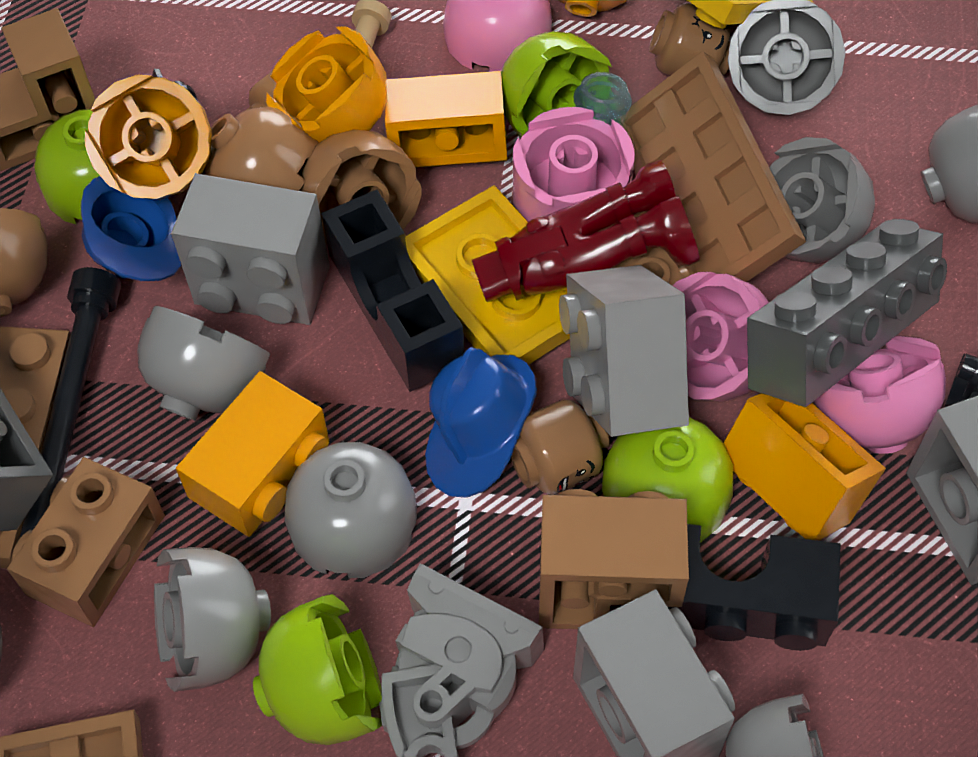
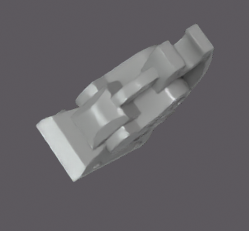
M420 563L407 589L411 607L415 614L413 617H410L408 624L405 623L395 640L399 651L395 666L392 667L391 672L382 673V701L379 702L381 721L384 731L389 734L397 757H424L429 753H437L442 757H458L457 750L466 748L480 740L490 729L494 719L508 705L516 688L517 669L531 667L544 651L543 627ZM475 711L474 715L471 717V719H470L468 722H466L465 724H463V725L457 727L460 723H462L468 716H470V715Z

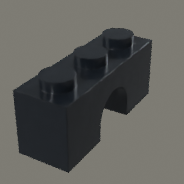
M378 189L321 213L329 256L409 392L433 382L444 366L455 358L464 355L463 325L434 279L423 284L420 282L408 255L405 233Z
M687 524L689 581L682 607L677 608L684 614L692 629L704 630L708 637L720 641H739L746 636L772 639L779 647L796 651L810 650L816 646H826L838 623L841 543L770 535L761 561L760 574L745 581H729L715 575L703 562L700 554L701 526Z

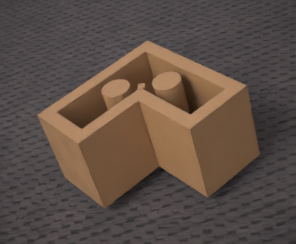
M58 8L1 27L18 68L0 74V171L35 159L38 143L51 124L69 113L82 109H91L95 102V97L80 55Z
M582 489L566 490L558 495H543L539 589L540 626L551 629H578V627L609 613L610 605H625L657 589L667 607H682L689 581L687 499H671L664 494L652 491L637 492L629 497H604Z

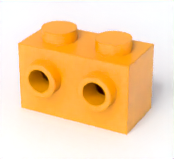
M501 71L387 79V103L385 105L387 138L403 149L415 167L507 160Z
M259 371L176 466L175 469L187 497L244 535L250 537L262 521H271L281 511L286 501L287 486L297 467L317 450L328 446L329 436L323 409Z
M763 393L748 398L724 441L733 463V472L737 474L740 481L752 488L784 519L791 529L798 532L804 539L819 541L850 524L886 469L813 403L803 407Z

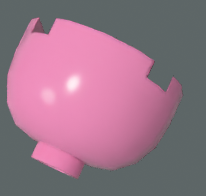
M447 0L443 21L444 38L449 53L461 65L472 69L473 62L480 66H488L489 72L502 71L505 61L517 46L529 37L544 32H552V12L549 0Z
M697 272L676 281L673 286L685 294L688 396L704 401H729L753 392V390L748 389L747 318L768 304L769 301L756 287L729 274Z
M895 336L886 343V349L877 350L818 397L814 403L817 408L861 447L868 448L871 452L878 454L897 452L906 447L907 442L916 439L929 428L937 410L942 407L945 399L946 377L944 365L941 362L940 350L936 344L921 338Z

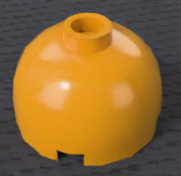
M346 26L336 27L341 34H332L324 37L318 30L306 35L286 51L275 65L270 76L277 84L273 91V98L268 93L266 95L268 107L277 108L288 115L293 125L318 142L333 134L352 129L370 131L381 117L387 103V76L380 60L359 32ZM289 114L298 119L297 121L301 124L302 128L292 119V117Z
M137 74L116 81L96 98L90 110L93 113L88 121V132L85 131V147L92 167L110 187L133 198L161 200L182 193L191 185L195 173L202 174L211 156L212 130L204 108L185 87L166 78Z

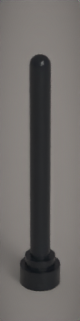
M84 267L75 270L72 275L67 298L71 303V311L75 314V319L41 450V455L53 476L24 518L20 538L27 531L33 530L50 506V498L54 488L63 477L101 320L108 317L109 312L114 311L117 307L122 285L121 281L114 274L103 269Z

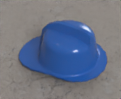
M101 176L94 178L85 187L81 200L83 223L81 236L86 252L93 261L106 270L112 271L119 278H131L138 281H161L174 276L182 265L171 235L177 220L171 201L168 198L161 200L133 198L110 187Z
M470 347L463 356L455 358L444 366L434 378L429 391V407L435 422L429 435L425 457L427 473L437 489L450 497L468 498L485 491L501 476L511 458L524 422L531 411L537 394L536 376L527 362L514 355H494L490 357L483 350Z

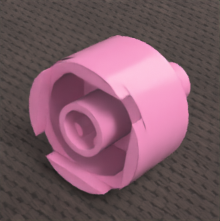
M582 107L557 108L538 115L528 123V131L520 140L517 138L513 147L514 207L529 222L532 219L547 216L606 191L605 188L619 182L622 187H625L632 181L635 153L630 136L614 120L611 119V125L604 121L594 118L593 110Z

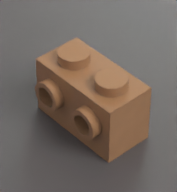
M83 457L72 474L63 477L58 482L51 495L50 506L33 530L27 531L19 539L13 550L12 562L7 570L26 596L94 628L165 515L152 487Z

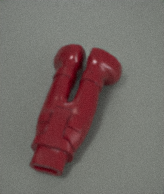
M662 160L653 161L643 166L636 178L625 187H622L619 182L605 188L606 191L547 216L532 219L512 237H504L495 241L496 251L472 259L486 302L511 293L514 294L516 301L523 299L520 288L522 285L525 293L529 296L567 289L566 274L611 269L631 257L635 259L647 254L646 248L660 247L664 249L673 262L679 266L687 267L699 262V251L689 220L679 196L675 194L671 177ZM646 212L636 218L634 216V214Z

